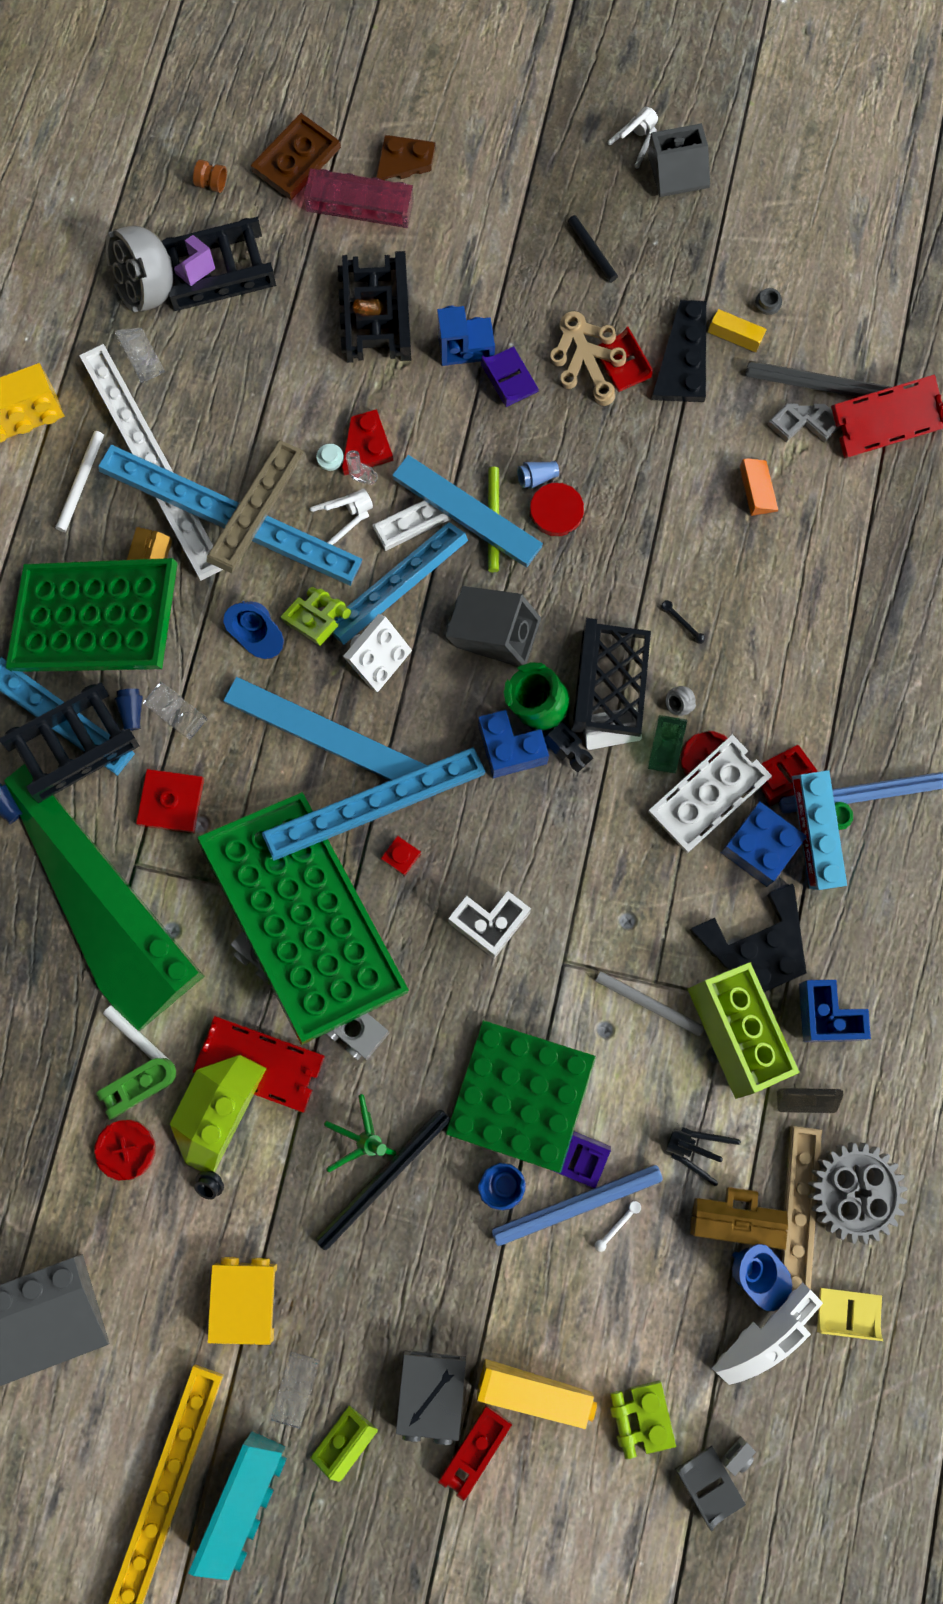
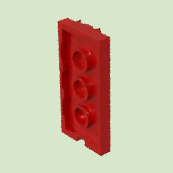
M935 374L832 405L831 409L836 427L841 426L844 435L839 437L844 459L943 429L942 395H940ZM914 384L913 387H910V388H907V389H904V388H903V387H905V386H909V385ZM889 392L887 395L878 396L879 394ZM864 399L863 402L853 404V402ZM925 429L924 432L915 434V431ZM901 437V439L890 442L892 438ZM876 444L875 447L865 449L866 446Z
M214 1016L193 1073L197 1069L242 1055L267 1068L257 1087L258 1091L254 1095L305 1113L313 1091L308 1088L311 1077L318 1078L325 1056ZM234 1026H235V1027H237V1028L246 1030V1031H248L249 1033L246 1034V1033L237 1031V1030H235V1029H233V1028H234ZM261 1036L276 1041V1044L262 1040ZM290 1046V1047H293V1048H295V1049L304 1051V1053L301 1054V1053L295 1052V1051H293V1050L288 1049V1047ZM272 1094L274 1096L283 1098L286 1101L283 1102L270 1097V1095Z

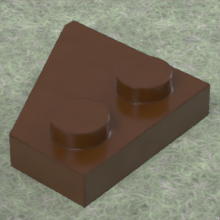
M385 135L376 177L377 184H385V179L396 176L404 179L413 174L432 171L436 143Z

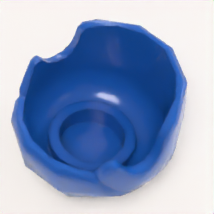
M498 1163L487 1168L478 1184V1191L482 1201L490 1208L502 1211L512 1209L518 1205L526 1189V1182L522 1172L512 1164Z

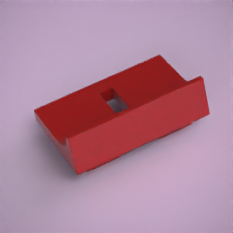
M628 326L622 333L616 336L613 343H601L598 345L610 350L622 348L626 352V359L634 356V359L625 362L620 367H613L611 362L600 359L618 392L652 377L653 369ZM617 354L613 358L615 360H620L623 356Z
M799 745L761 763L772 775L760 787L768 800L769 806L778 803L781 797L795 794L793 782H788L778 768V764H781L791 780L792 776L818 772Z

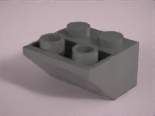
M702 123L651 133L647 154L659 197L710 188L708 143Z

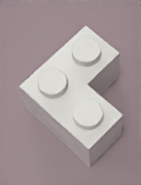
M509 891L506 892L491 913H488L466 896L448 918V922L495 959L530 914L531 908Z

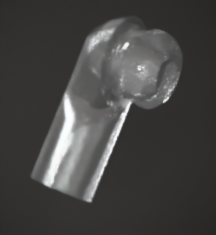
M349 451L346 454L351 478L368 485L376 483L378 479L377 472L372 467L361 463L358 451Z

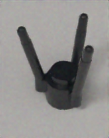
M682 1127L681 1131L674 1128L666 1151L672 1153L671 1158L681 1162L713 1186H717V1180L684 1157V1155L690 1157L691 1153L694 1152L717 1162H722L723 1158L695 1146L696 1140L692 1138L740 1145L741 1140L692 1131L685 1127Z

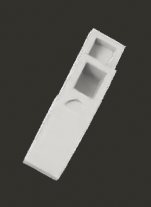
M802 1282L796 1290L790 1293L787 1301L779 1310L769 1317L762 1329L752 1322L747 1329L743 1330L737 1341L727 1352H724L719 1357L718 1362L712 1369L725 1382L731 1385L750 1379L772 1368L789 1356L811 1335L804 1325L823 1304L822 1301Z

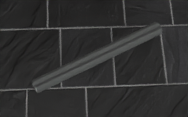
M749 361L746 368L747 377L854 397H861L891 388V386ZM889 392L879 394L878 396L887 395Z

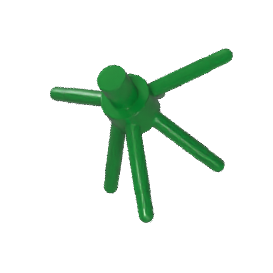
M360 1094L358 1097L365 1130L360 1135L329 1121L324 1123L325 1127L356 1141L357 1146L356 1150L328 1166L326 1171L329 1173L365 1154L369 1156L376 1154L379 1156L384 1154L396 1155L395 1150L386 1147L382 1143L381 1138L375 1135L371 1114L367 1111L363 1094Z

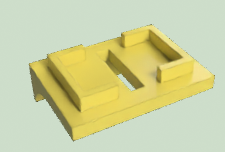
M820 1287L819 1299L823 1304L818 1309L817 1332L883 1341L881 1335L882 1295ZM848 1299L853 1300L851 1330L846 1329Z

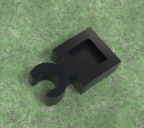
M564 721L544 738L545 743L561 760L565 757L569 759L572 769L576 772L583 769L593 759L587 750L581 749L578 746L582 740Z

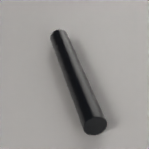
M576 215L571 216L568 219L571 228L610 283L618 278L615 270Z

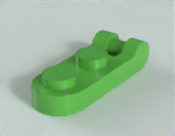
M167 1058L150 1060L96 1092L99 1101H103L107 1108L105 1113L108 1119L111 1120L118 1117L128 1109L173 1083L176 1077L175 1065ZM117 1092L122 1099L120 1103L117 1102L114 1096Z

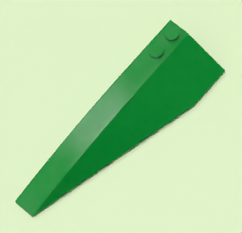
M23 764L8 776L4 782L22 812L20 817L99 990L111 1005L140 1032L205 976L55 795L50 796L41 803H38L31 796L26 786L32 783L33 778L26 765Z

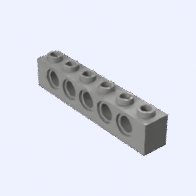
M242 931L231 944L237 950L233 955L246 966L250 962L258 968L255 974L269 985L270 983ZM366 1013L352 1020L358 1021L361 1024V1032L358 1036H347L345 1029L348 1023L326 1033L334 1041L339 1037L348 1044L345 1050L357 1060L361 1056L368 1060L390 1032Z

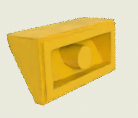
M718 309L710 323L708 333L757 352L767 329Z

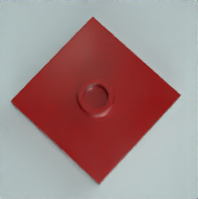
M147 769L136 824L142 827L194 834L204 778L202 776Z

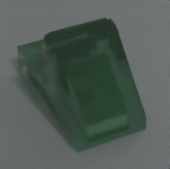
M663 715L658 716L653 729V742L648 769L676 774L687 719Z

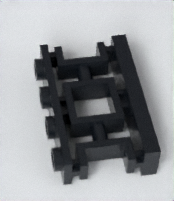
M395 251V258L385 255V267L359 268L358 256L353 257V260H348L347 255H342V265H338V280L343 282L344 288L339 289V304L344 306L345 313H340L341 330L345 329L346 337H341L342 354L347 353L348 363H353V358H358V361L364 360L363 348L389 347L390 359H396L395 356H401V361H412L405 251ZM396 269L397 296H392V287L378 286V281L391 280V270ZM349 272H354L355 282L368 281V287H354L355 298H350ZM387 299L388 315L362 316L361 301ZM393 317H398L400 344H395L394 334H381V328H394ZM352 319H356L357 329H370V335H357V346H353Z

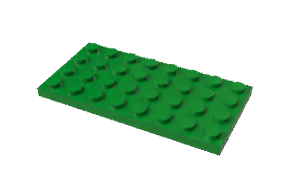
M303 792L197 837V841L301 1045L407 994L409 991L328 839L273 861L262 832L313 812Z

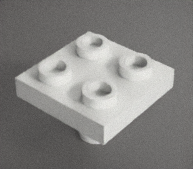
M378 614L361 635L358 634L352 638L351 647L343 657L370 689L378 692L412 650L385 616Z

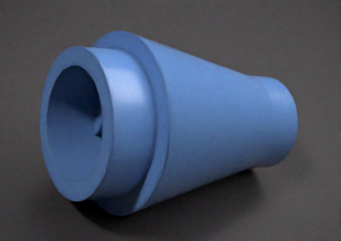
M556 461L524 462L522 466L517 468L518 481L522 488L528 487L532 489L552 478L558 477V464Z

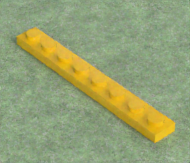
M196 1364L191 1370L108 1604H143L221 1385L224 1376L221 1373Z

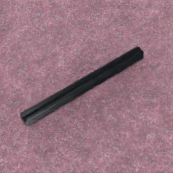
M438 1110L316 1237V1243L323 1250H328L450 1122V1117L443 1110Z

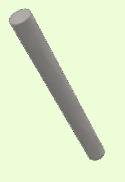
M602 971L599 972L595 980L597 983L699 1037L704 1030L703 1025Z

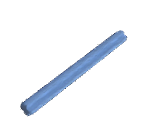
M938 772L832 789L834 803L844 802L849 804L943 789V773ZM795 795L780 798L779 806L782 813L797 812Z
M657 1165L650 1166L493 1228L492 1235L497 1246H502L658 1184L663 1180L661 1171Z

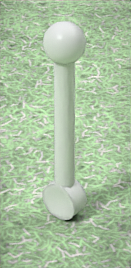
M631 1202L629 1210L602 1240L600 1239L595 1242L594 1246L598 1252H603L608 1241L633 1214L641 1211L639 1202Z

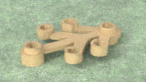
M568 312L560 320V330L563 335L558 347L551 351V361L555 366H563L567 361L566 353L574 339L577 349L568 370L561 374L562 386L566 389H572L576 386L577 375L584 361L595 385L593 390L595 402L601 406H607L615 399V389L610 382L604 380L594 357L609 361L613 366L620 367L626 362V352L622 348L610 350L588 343L584 334L599 338L604 344L613 343L616 339L614 327L605 325L601 328L586 323L585 317L579 312ZM572 321L578 322L575 326L568 325ZM606 332L612 333V335L608 338L603 336V334ZM557 354L563 355V358L560 360L554 359ZM617 354L623 356L620 360H615L613 357ZM569 376L574 378L571 382L564 381ZM603 388L609 390L606 394L599 393Z

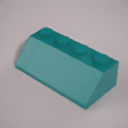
M253 1431L250 1433L242 1445L188 1574L196 1577L229 1580L234 1570L240 1572L248 1553L242 1549L247 1538L253 1540L261 1520L256 1519L260 1507L266 1509L274 1491L269 1485L274 1475L277 1477L281 1475L287 1460L286 1457L282 1456L286 1446Z

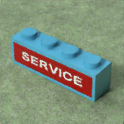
M830 771L792 776L800 831L807 836L802 844L809 889L823 890L847 886Z

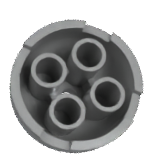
M126 226L108 232L106 237L108 266L113 265V272L118 282L114 286L123 303L132 312H143L160 306L168 298L173 283L172 263L163 243L153 232L140 226Z

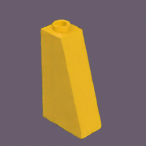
M488 1359L484 1361L477 1387V1401L583 1429H586L588 1421L593 1422L597 1409V1402L593 1401L594 1396L591 1391Z

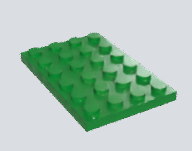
M173 558L24 564L6 669L11 672L162 669L178 562Z

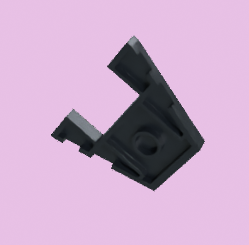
M793 883L767 895L780 921L773 926L730 945L727 944L715 918L692 927L690 931L707 947L711 955L722 963L727 969L726 971L751 962L764 992L800 977L807 972Z

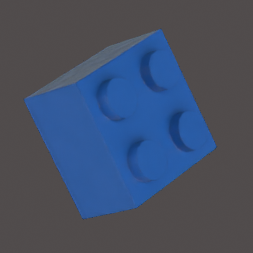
M759 802L721 851V854L768 887L776 880L807 836Z

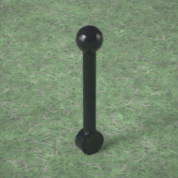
M664 601L661 606L662 611L669 612L695 637L696 643L702 644L705 641L704 634L698 633L672 608L673 604L671 601Z

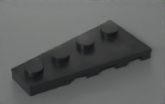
M680 300L651 400L705 402L707 301Z

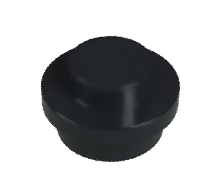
M202 1171L195 1178L196 1184L194 1189L205 1199L212 1200L224 1190V1183L221 1177L213 1171Z

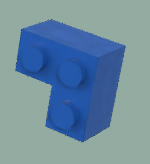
M451 305L437 309L438 341L442 366L481 362L483 355L484 357L495 355L491 317H474L466 320L464 306L456 307Z
M506 710L479 717L478 727L493 778L548 763L549 753L541 729L514 736Z
M806 980L799 983L803 1042H845L871 1039L869 1009H839L837 980Z

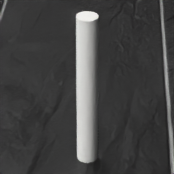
M112 1005L103 1012V1015L151 1060L167 1058Z

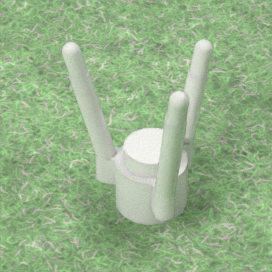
M643 107L626 126L607 142L608 145H612L619 138L627 136L632 130L639 136L647 135L635 163L636 169L640 167L648 149L651 133L657 132L654 127L658 122L656 112L652 108Z
M364 488L347 496L310 507V511L314 512L346 505L351 515L357 514L350 523L327 543L335 544L361 520L369 517L367 511L373 508V504Z

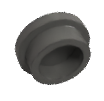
M766 288L757 295L755 305L762 314L773 315L780 310L782 298L776 289Z

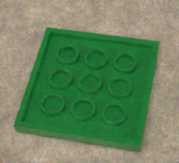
M483 1020L446 1135L561 1173L596 1056Z

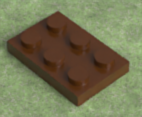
M300 113L251 164V170L277 191L292 200L341 148V143L333 135Z

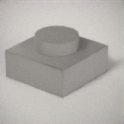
M740 1437L721 1458V1462L736 1476L739 1471L743 1473L751 1466L754 1461L752 1456L756 1451Z

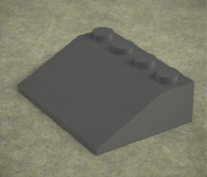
M83 1254L0 1285V1386L110 1344Z

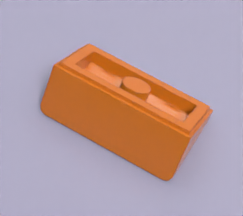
M750 458L743 459L740 464V471L751 516L778 512L767 461Z

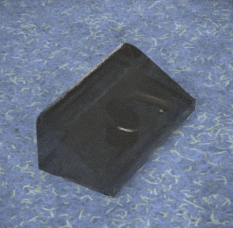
M781 1088L777 1090V1109L779 1112L836 1113L843 1097V1090Z

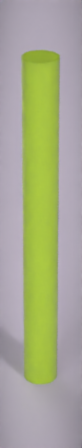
M489 467L488 507L499 514V468ZM488 543V571L494 573L499 571V549Z

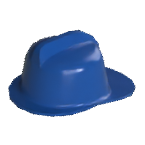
M243 601L242 603L230 606L224 613L223 622L226 630L254 656L262 659H271L277 656L283 649L284 639L282 632L271 620L269 611L262 604L253 601Z
M756 1244L740 1252H733L731 1255L734 1259L732 1275L735 1282L763 1310H779L792 1292L791 1274L786 1266L768 1246L763 1244Z

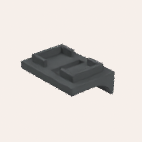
M712 1446L675 1468L711 1532L714 1531L713 1529L718 1523L746 1505ZM720 1477L722 1478V1483L700 1497L697 1496L696 1493Z

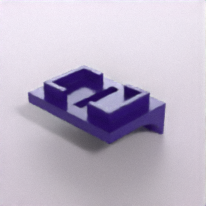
M514 346L494 356L484 357L483 355L481 357V366L505 407L539 392L536 383ZM518 371L520 372V374L499 383V380Z
M574 1131L562 1171L559 1174L596 1188L611 1152V1146ZM577 1145H583L574 1169L568 1168Z

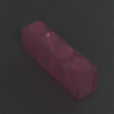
M310 168L304 194L307 212L408 228L414 203L413 185H408L404 182L384 181L375 177H360L351 173L330 172L326 169Z

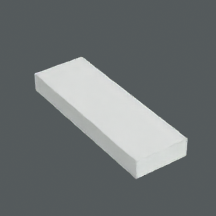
M423 500L373 524V529L384 550L387 551L452 518Z

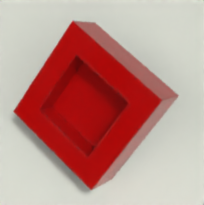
M397 836L381 860L403 876H406L421 855V851Z

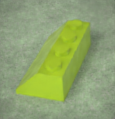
M751 962L687 989L735 1099L754 1094L800 1073Z

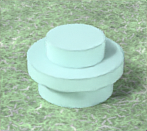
M326 444L319 448L316 458L321 468L334 471L342 465L344 455L339 446Z

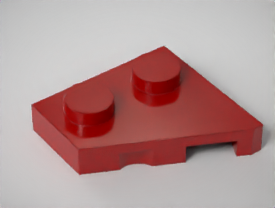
M377 409L352 416L342 466L344 476L394 461Z

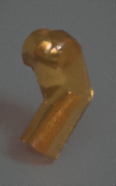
M374 298L368 301L356 299L353 310L355 313L366 316L379 315L382 312V305Z

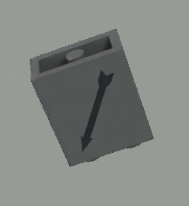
M405 1350L396 1435H402L403 1440L419 1442L421 1437L433 1438V1442L440 1445H451L452 1440L459 1441L466 1356Z

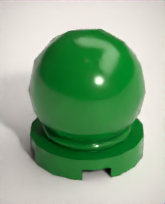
M530 662L517 668L518 672L512 676L510 681L507 679L505 682L503 693L506 704L523 724L533 729L547 730L558 726L566 717L570 704L566 687L554 671L543 663Z

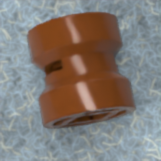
M199 159L193 172L194 185L200 188L210 187L212 191L221 193L227 179L226 167L219 164L212 166L208 161Z

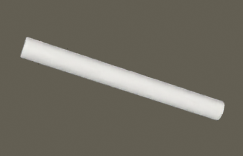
M99 431L93 432L55 528L61 532H66L104 438V434Z

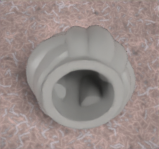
M674 687L666 695V706L674 715H687L696 707L695 695L688 687Z

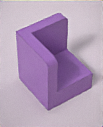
M194 235L185 240L189 258L174 268L175 273L190 286L215 269L210 248Z

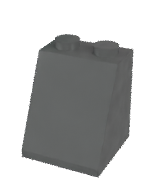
M463 586L460 595L455 601V610L451 621L447 625L446 637L456 648L519 667L527 664L541 617L522 594Z

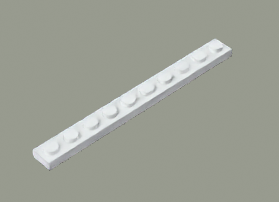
M104 344L79 355L131 453L173 472ZM156 498L200 581L223 570L206 562L207 555L213 544L198 517Z

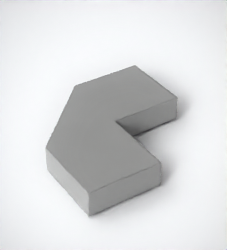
M787 403L767 424L786 443L804 426L824 443L841 427H836L832 410L826 404L798 406V404Z

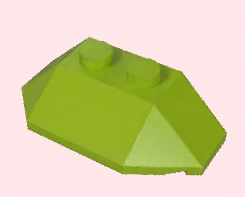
M238 1055L196 1070L170 1122L185 1164L201 1172H216L267 1069L266 1067L242 1055Z

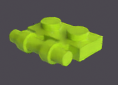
M310 587L307 591L309 598L304 601L298 597L282 614L281 619L285 624L321 646L338 627L334 618L342 617L347 619L351 615V610L341 600L332 599L325 590ZM319 607H325L322 611L318 610Z
M660 1380L630 1387L632 1401L624 1402L622 1391L610 1393L613 1405L610 1407L612 1417L616 1418L619 1431L617 1441L619 1447L623 1449L625 1459L637 1457L634 1444L638 1442H643L646 1454L676 1447ZM636 1412L639 1429L631 1431L628 1415Z

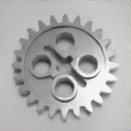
M849 1142L847 1149L844 1145H837V1154L833 1151H827L829 1161L818 1160L822 1170H812V1173L818 1179L808 1184L816 1188V1192L808 1195V1197L818 1202L811 1209L812 1211L822 1212L817 1221L820 1223L828 1222L825 1229L827 1232L833 1233L836 1231V1238L844 1240L847 1236V1241L854 1244L857 1239H859L860 1243L868 1244L869 1237L874 1241H880L879 1232L890 1235L887 1225L898 1226L894 1216L895 1214L904 1216L905 1213L898 1206L899 1204L907 1203V1200L900 1197V1193L907 1191V1187L899 1186L898 1184L904 1178V1175L894 1174L899 1165L897 1163H888L889 1154L882 1153L879 1155L880 1148L872 1146L869 1150L868 1144L860 1143L859 1147H857L856 1143ZM854 1165L857 1166L855 1172H854V1170H853V1166H854ZM872 1168L875 1174L874 1180L868 1183L866 1174ZM841 1171L846 1175V1181L842 1186L837 1181V1176ZM859 1189H861V1194H858L855 1197V1191H859ZM876 1199L878 1210L872 1214L870 1204ZM847 1202L850 1207L849 1213L843 1217L841 1207ZM862 1214L863 1218L862 1220H859V1217Z

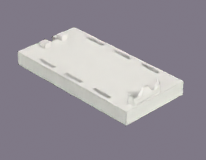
M733 734L648 811L686 853H689L772 777L757 759L752 763L745 756L748 750ZM719 752L720 754L709 763L708 761ZM699 771V773L690 782L687 781L692 775ZM751 787L754 788V789H753L749 794H747L744 798L741 797V796H743ZM678 790V792L669 801L666 800L671 794ZM729 807H733L727 814L721 817ZM712 826L705 834L700 836L707 827Z

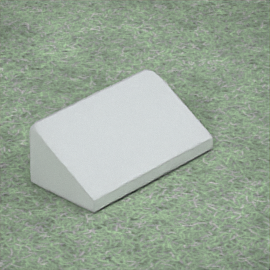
M620 709V710H615V711H612V712H613L614 714H617V713H618L619 711H621L622 709ZM629 711L618 718L624 726H636V719ZM605 712L593 714L591 722L604 723L610 718ZM587 729L583 731L588 750L640 741L642 739V734L638 737Z

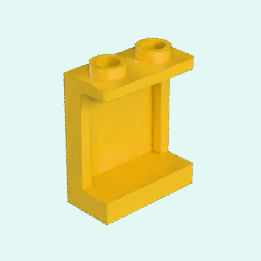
M221 1257V1263L212 1265L208 1343L270 1345L274 1341L272 1321L274 1281L277 1264H270V1258H251V1263H239L238 1257Z

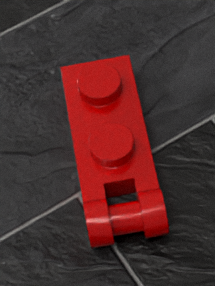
M486 1404L450 1463L442 1472L438 1483L445 1488L449 1486L457 1492L456 1496L465 1501L511 1428L512 1422ZM459 1468L468 1474L464 1481L455 1475Z

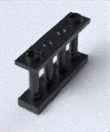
M258 217L244 218L238 222L177 237H167L161 240L172 263L175 286L171 288L169 296L174 311L276 286L271 262L262 263L255 238L262 237ZM194 235L209 247L210 250L220 247L227 273L213 277L209 273L192 286L186 283L174 270L180 264L179 257L189 255L185 240ZM245 241L252 267L237 270L230 245Z
M102 682L85 687L81 694L21 727L9 729L5 736L0 738L1 744L8 752L16 748L33 778L32 783L26 787L38 803L139 747L131 730H120L102 701L109 697ZM93 706L110 735L109 740L101 745L94 744L77 715ZM66 720L85 750L83 755L74 760L69 759L52 730L53 727ZM40 734L59 763L58 769L49 774L43 773L26 742Z

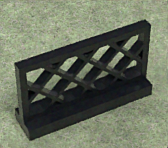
M586 618L582 632L572 731L583 733L584 729L641 736L651 631L597 624V619ZM601 633L612 634L617 642L607 648L601 642L600 635ZM632 637L644 639L643 647L636 652L626 642ZM620 645L630 655L621 663L611 653ZM605 656L615 666L606 674L597 665L598 661ZM632 660L641 668V672L633 678L624 668ZM617 671L628 681L618 689L608 678ZM601 682H604L612 691L603 700L595 692V687ZM630 685L638 693V698L632 703H629L621 694ZM615 696L625 706L617 714H614L605 704ZM600 707L610 718L604 723L591 722L592 713ZM629 711L636 719V726H624L618 718Z

